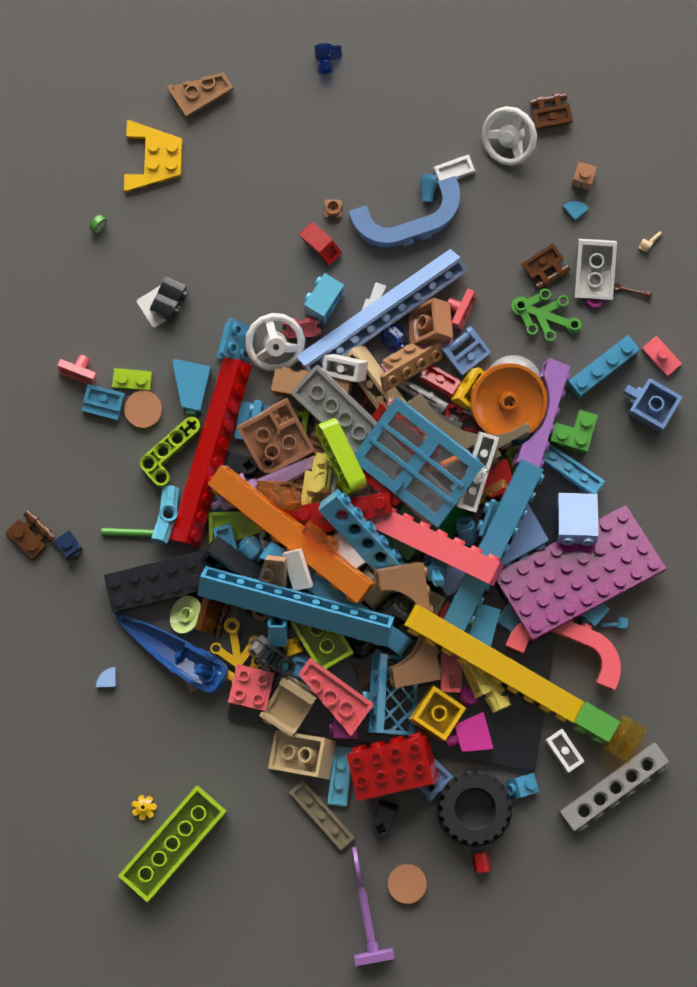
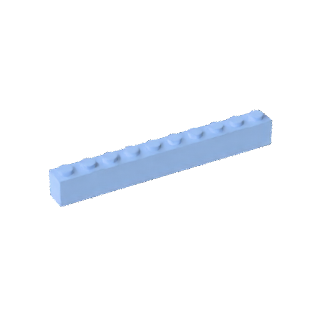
M449 249L298 354L296 357L303 369L310 372L316 365L322 368L324 355L336 354L345 356L353 348L363 345L465 274L467 269L461 258Z

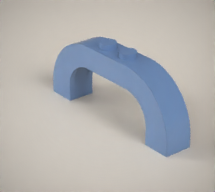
M453 176L438 181L437 188L442 204L431 215L392 228H384L372 220L366 205L349 211L351 224L355 232L364 241L382 248L400 245L408 246L413 244L415 240L429 239L433 234L445 229L457 214L460 202V187L457 178Z

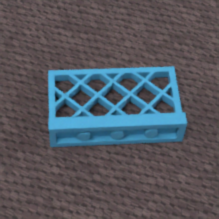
M372 654L369 700L374 705L369 711L368 733L411 735V733H415L416 725L410 722L408 718L417 706L418 684L411 685V690L408 693L403 687H394L391 691L386 687V682L389 680L388 659L393 660L397 664L399 663L398 660H403L407 656ZM398 689L404 695L399 702L392 695ZM388 698L395 704L390 711L385 707V702ZM406 699L410 702V709L407 712L401 706ZM397 708L403 714L398 721L392 715ZM389 717L394 725L389 730H384L385 720ZM405 719L410 723L409 731H404L400 726Z

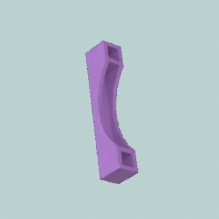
M551 358L543 363L539 378L542 380L547 392L546 413L534 435L516 449L511 466L517 468L520 460L523 459L542 468L544 464L542 457L549 447L548 438L553 433L555 427L553 421L560 411L558 405L565 395L563 388L570 378V373H568L570 366Z

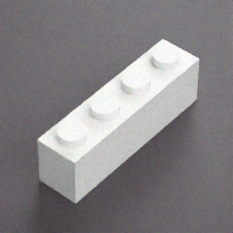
M479 431L472 454L480 460L479 462L484 467L457 502V507L477 512L499 437Z

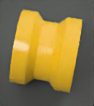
M299 637L289 639L287 644L282 646L286 651L285 656L288 658L304 652V648L299 644Z

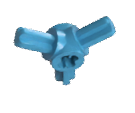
M431 557L424 562V566L427 567L428 571L426 581L433 582L435 587H442L444 585V578L447 575V565Z

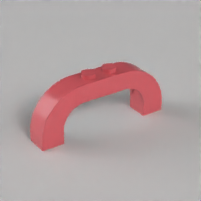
M574 620L551 632L592 649L600 660V671L595 684L612 691L616 689L621 673L620 659L615 647L605 636L592 630V626L585 623L579 625L574 623ZM521 623L512 630L505 647L523 654L530 638Z

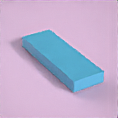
M335 746L330 775L328 805L347 807L350 768L346 754L351 752V747Z

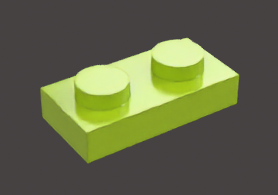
M114 368L112 388L151 392V371Z

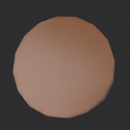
M143 390L129 396L124 408L125 416L130 424L142 429L150 428L157 424L162 417L163 411L159 398L150 391Z
M412 864L397 866L388 878L390 894L401 903H414L426 891L427 880L425 874L420 868Z

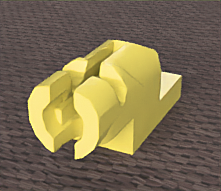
M316 452L312 471L305 470L300 505L319 503L322 501L323 493L330 494L334 470L327 454Z
M460 663L475 698L486 696L485 701L491 708L492 713L511 706L508 696L501 695L505 691L502 684L499 685L490 680L491 676L487 673L483 676L474 671L475 666L470 663L468 666Z

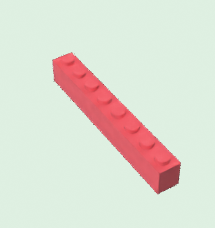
M393 507L392 512L367 520L374 524L376 530L494 586L504 566L499 562L500 558L490 553L488 556L481 554L482 549L473 545L471 548L464 546L465 541L456 537L452 540L447 537L448 533L437 529V532L430 529L431 525L420 521L418 524L413 521L414 517L406 513L401 516L396 513L397 509Z

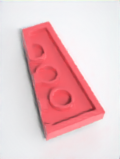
M309 658L298 674L345 728L348 734L352 736L374 703L316 661Z

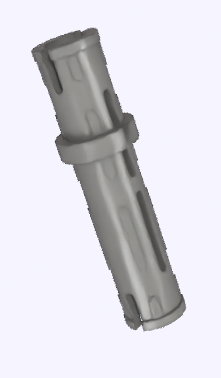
M409 380L396 386L414 397L420 394L426 396L424 398L431 407L443 412L448 405L447 402L436 397L432 391L429 393Z

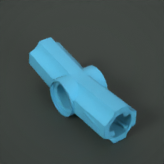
M168 485L162 487L160 509L151 537L154 543L160 545H167L177 517L179 488ZM163 512H169L172 518H165Z

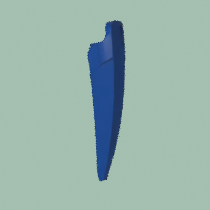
M120 613L117 615L116 620L172 673L179 675L194 688L208 693H215L221 689L228 677V668L217 657L158 627Z

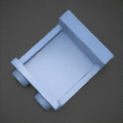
M559 493L557 499L558 543H563L564 545L582 544L585 546L596 544L598 539V495Z

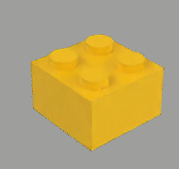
M435 686L428 687L408 720L438 741H446L466 707Z

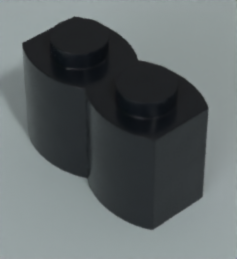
M165 276L151 304L150 313L170 322L173 318L176 319L180 313V308L178 307L181 301L185 302L188 296L186 285Z

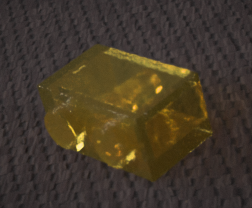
M622 714L619 726L603 749L629 763L648 728Z

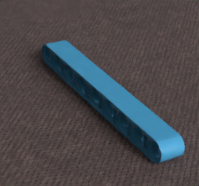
M270 541L259 557L265 561L267 555L283 557L282 554L287 551ZM308 567L313 583L312 587L305 589L309 593L370 610L361 603H352L347 600L344 592L332 588L330 581L320 578L313 569ZM392 626L391 636L386 647L402 657L413 640Z

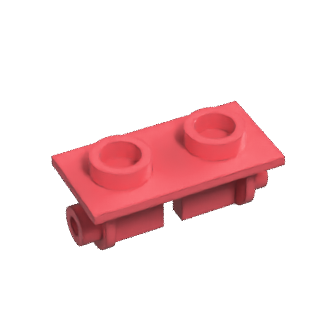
M311 317L305 318V321L297 322L302 331H304V337H317V335H321V327H317V325H320V320ZM282 323L283 328L286 327V330H283V335L287 339L297 338L295 331L288 324Z

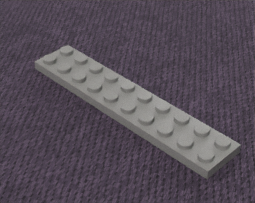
M316 365L291 391V394L321 423L335 418L339 422L354 454L377 424V421L319 365ZM386 430L377 439L378 442L408 464L413 457ZM373 445L365 456L366 459L394 481L404 469V467L376 445ZM423 466L418 473L447 496H450L451 493ZM416 477L406 488L408 492L435 513L438 512L446 501ZM404 502L423 522L431 526L433 525L424 516H422L410 505Z

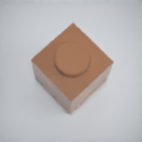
M578 162L571 186L589 191L597 167Z

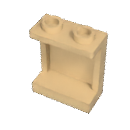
M291 675L284 676L269 700L266 711H262L259 716L263 718L262 720L266 724L279 728V732L283 735L292 737L297 732L318 696L308 686Z

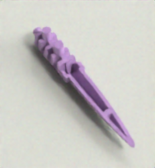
M315 456L259 478L257 481L254 478L247 482L265 495L303 476L305 470L311 471ZM243 473L239 474V476L245 479ZM222 495L221 497L217 496L218 501L211 504L213 511L221 507L225 512L233 509V507L226 503L227 499Z

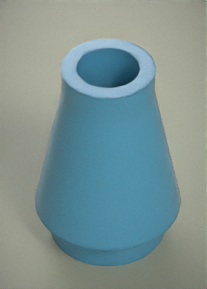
M423 174L421 179H419L422 202H433L438 180H436V175Z

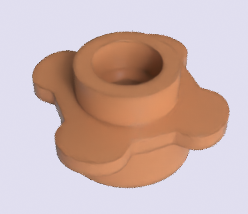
M334 199L325 200L324 216L327 218L330 216L340 218L342 216V201Z

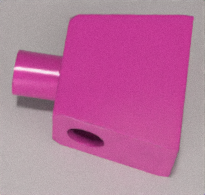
M484 712L454 726L456 733L449 735L446 739L448 747L459 745L461 752L494 749Z

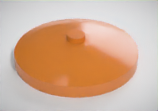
M502 363L489 368L477 379L471 393V411L479 427L490 435L508 433L525 423H528L531 428L528 431V434H530L540 425L545 416L547 392L542 380L531 369L516 363Z

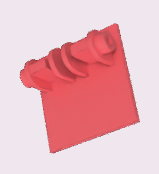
M237 664L228 702L266 711L275 673Z

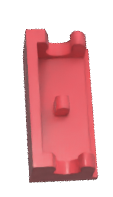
M445 653L440 654V664L442 667L440 690L444 693H459L462 688L461 662L457 661L459 657L454 654L451 656Z

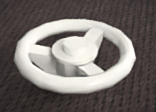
M506 106L498 108L488 115L482 129V141L485 150L492 159L502 165L515 166L523 164L532 156L536 148L537 132L533 121L526 113L518 108ZM505 114L516 115L512 125H506L500 130H489L492 122L499 116ZM525 122L530 133V143L526 152L523 153L522 140L525 136L523 123ZM489 139H499V142L504 147L512 148L515 158H504L497 154L492 148Z
M271 313L259 317L251 324L245 338V349L249 359L257 367L271 372H275V368H291L299 361L296 356L303 352L305 347V337L302 328L294 319L284 314ZM273 321H282L288 324L296 333L297 344L286 342L285 336L275 330ZM266 323L268 334L264 338L265 348L256 355L252 346L253 336L256 330ZM284 352H295L293 357L287 362L278 365L263 362V360L271 356H280Z

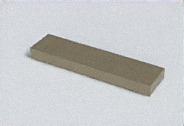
M304 780L299 782L289 792L340 851L355 839L352 833Z

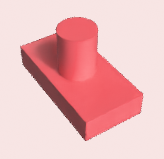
M467 289L461 302L452 298L448 300L450 310L456 312L452 324L458 330L462 331L478 298L473 290Z
M657 336L641 349L666 377L682 364Z
M79 355L75 364L60 360L58 374L86 385H95L96 373L86 369L90 361L86 356Z

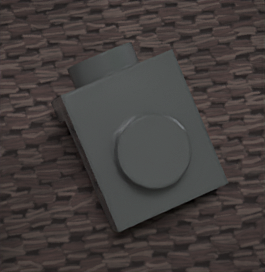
M397 594L392 599H386L382 603L380 613L389 616L397 613L401 618L406 619L413 606L404 597Z

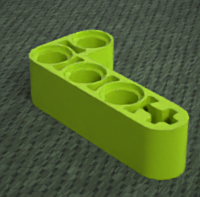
M186 418L140 459V467L158 488L168 486L171 483V477L163 466L201 433V424L197 418ZM189 424L195 425L196 429H190ZM183 429L185 430V432H187L188 437H186V435L182 431ZM180 435L183 437L182 442L174 443L173 438ZM167 448L168 454L160 456V449ZM147 461H153L154 466L151 469L144 467ZM164 474L167 476L165 482H157L159 475Z
M333 418L316 425L317 436L339 479L335 484V489H339L341 493H345L347 496L360 492L366 487L367 481L339 422Z

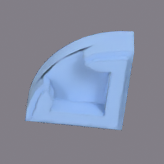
M116 667L109 668L101 673L96 683L97 688L116 687Z

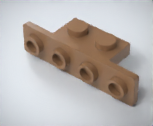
M436 342L423 350L411 343L383 359V366L389 370L380 375L382 390L384 392L389 391L443 358L441 344Z

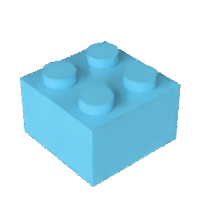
M324 273L322 278L320 276L314 283L315 289L312 293L309 292L303 301L305 303V314L320 320V323L323 325L326 324L345 294L344 284Z

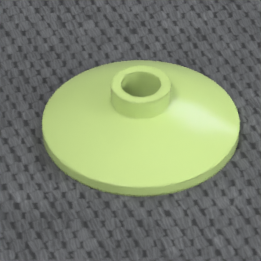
M184 596L173 605L170 612V624L176 632L185 634L195 628L201 609L199 600L193 596Z

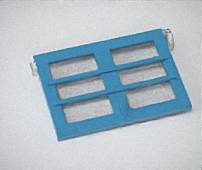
M398 397L395 399L390 398L385 405L387 410L354 455L361 468L432 524L439 527L474 481L478 485L490 469L405 401L403 402Z

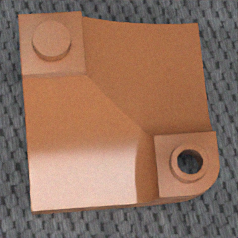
M288 397L237 426L260 470L265 473H273L315 451ZM269 459L272 461V463L270 465H265V460Z

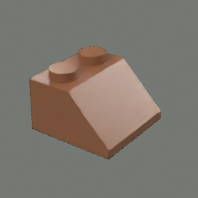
M432 298L407 313L410 344L412 343L416 346L432 345L436 342L441 344L453 338L450 303Z

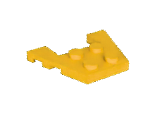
M127 120V139H146L144 174H124V192L128 193L137 188H145L147 185L181 177L182 138Z

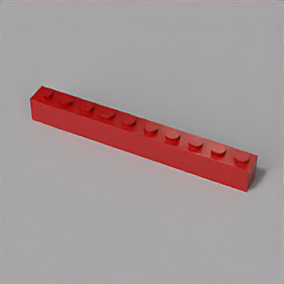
M224 358L170 536V540L182 545L199 548L214 493L211 491L212 488L208 483L218 468L223 466L252 369V365L242 360Z

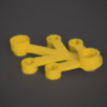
M228 618L224 623V628L230 634L233 655L224 650L219 643H213L210 650L213 654L221 656L234 665L236 670L237 664L243 665L250 656L248 652L252 645L250 641L253 638H257V636L250 637L248 645L241 653L237 634L240 629V623L235 618ZM235 623L236 628L233 630L229 629V624ZM215 645L220 646V650L218 652L213 651V647ZM253 657L252 664L249 667L257 669L260 667V664H255V658ZM228 670L227 678L233 683L235 674Z

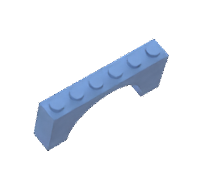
M528 503L525 507L527 513L523 520L519 519L516 525L519 529L515 537L512 538L506 555H502L499 560L504 565L502 569L512 565V562L517 559L520 561L529 556L528 553L533 550L536 552L546 547L545 544L549 541ZM425 555V556H424L425 561H426L427 559L431 558L432 556H430V555ZM446 564L447 575L443 581L444 585L440 586L446 598L451 596L453 599L465 572Z

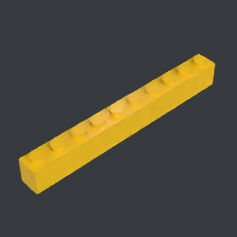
M415 604L404 626L409 628L408 632L416 637L419 634L425 637L424 641L433 647L436 644L442 647L441 651L449 656L452 654L458 656L457 661L466 666L470 663L475 666L474 671L483 676L485 673L491 676L490 680L499 685L501 683L506 684V689L514 694L520 692L524 695V700L531 704L534 701L540 704L539 708L547 713L550 711L556 713L555 718L564 723L566 720L573 722L584 703L579 698L419 605Z

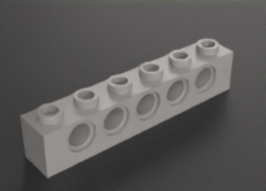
M654 742L560 810L559 813L572 831L578 830L580 832L588 826L587 822L590 819L596 820L604 814L603 810L609 806L611 809L620 803L618 800L623 795L628 797L635 792L634 787L639 783L643 786L651 780L650 775L654 772L659 774L667 768L665 764L669 760ZM644 760H648L651 763L649 771H645L642 768ZM629 771L634 772L636 776L635 781L632 783L626 779V774ZM612 783H617L620 786V791L617 794H613L610 790ZM597 794H601L604 797V803L600 806L594 802ZM581 806L588 808L589 812L586 817H581L578 813Z

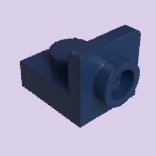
M70 530L54 540L67 560L70 558L74 560L81 555L80 551L83 548Z

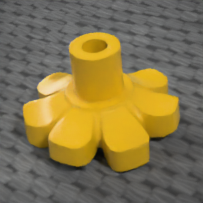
M144 795L138 796L139 801L135 800L132 802V806L136 808L132 811L133 815L137 816L139 814L140 820H145L146 816L152 818L154 816L152 810L157 809V805L151 803L153 798L148 796L145 799Z

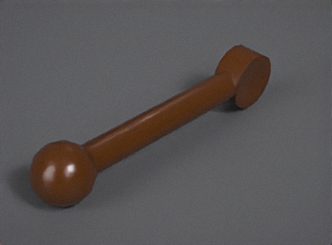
M619 283L614 284L615 291L622 290L645 296L647 299L652 297L651 292H642L622 287Z

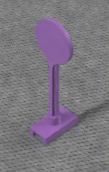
M352 847L359 883V899L368 942L366 944V953L354 955L355 966L395 959L393 948L379 950L378 942H375L369 903L363 886L357 849Z

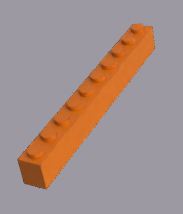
M220 466L209 481L208 485L212 488L211 491L219 497L222 495L227 499L226 503L229 506L237 507L242 511L240 514L244 518L252 519L258 529L263 532L266 530L271 534L270 538L276 543L281 542L286 546L285 550L287 552L302 548L307 567L311 566L316 570L315 574L330 581L332 588L346 594L345 598L350 602H363L376 583L228 466Z

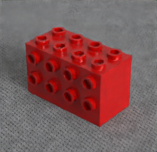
M422 731L411 733L405 739L403 735L394 737L388 743H385V740L376 741L370 744V747H366V744L358 745L351 748V752L346 754L357 801L431 785L439 780L429 734H423Z

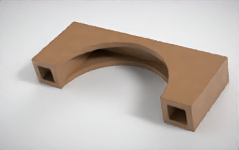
M415 562L373 570L376 589L397 591L407 597L414 606L415 604L434 614L433 607L429 604L431 591L426 583L428 571L424 563ZM419 634L417 643L411 653L399 663L388 666L390 686L398 688L441 680L442 667L437 658V655H439L438 645L436 644L435 647L424 641L425 637Z

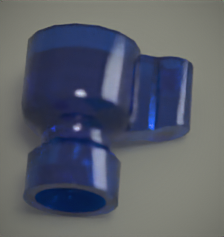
M322 43L314 46L315 59L319 61L318 73L333 72V66L330 61L342 57L341 45L333 46L329 43Z

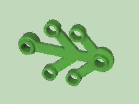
M542 289L540 294L531 298L517 297L512 301L511 309L513 313L522 317L527 328L526 332L530 336L537 334L538 326L532 323L529 314L536 316L545 334L544 339L547 342H553L556 338V333L550 329L547 320L565 326L570 334H577L582 328V323L577 318L569 320L550 313L555 309L564 308L568 305L569 299L565 295L559 296L558 300L540 308L533 307L532 305L540 301H548L551 297V292L548 289ZM546 292L549 296L547 298L542 297V293ZM565 299L566 304H561L559 300ZM523 303L524 308H518L517 304ZM571 323H577L578 327L573 328ZM529 327H534L536 331L530 332ZM548 333L553 334L552 339L547 338Z

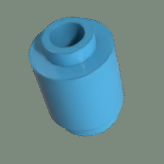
M470 517L458 519L456 524L458 538L465 541L464 545L466 546L473 545L478 541L475 522Z

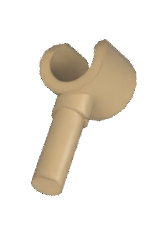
M659 231L650 241L643 239L638 248L648 252L652 244L662 236V232Z

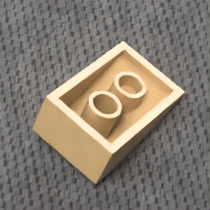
M275 730L268 769L329 780L336 741L297 733L292 737L285 736L279 730Z

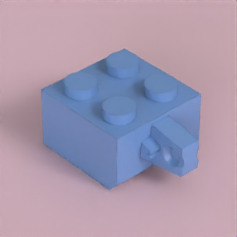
M650 378L643 388L638 386L635 389L627 385L623 394L631 398L630 402L633 404L628 415L660 434L682 399V396Z

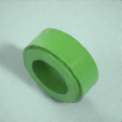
M102 215L96 216L91 221L89 230L94 234H98L105 227L107 219Z

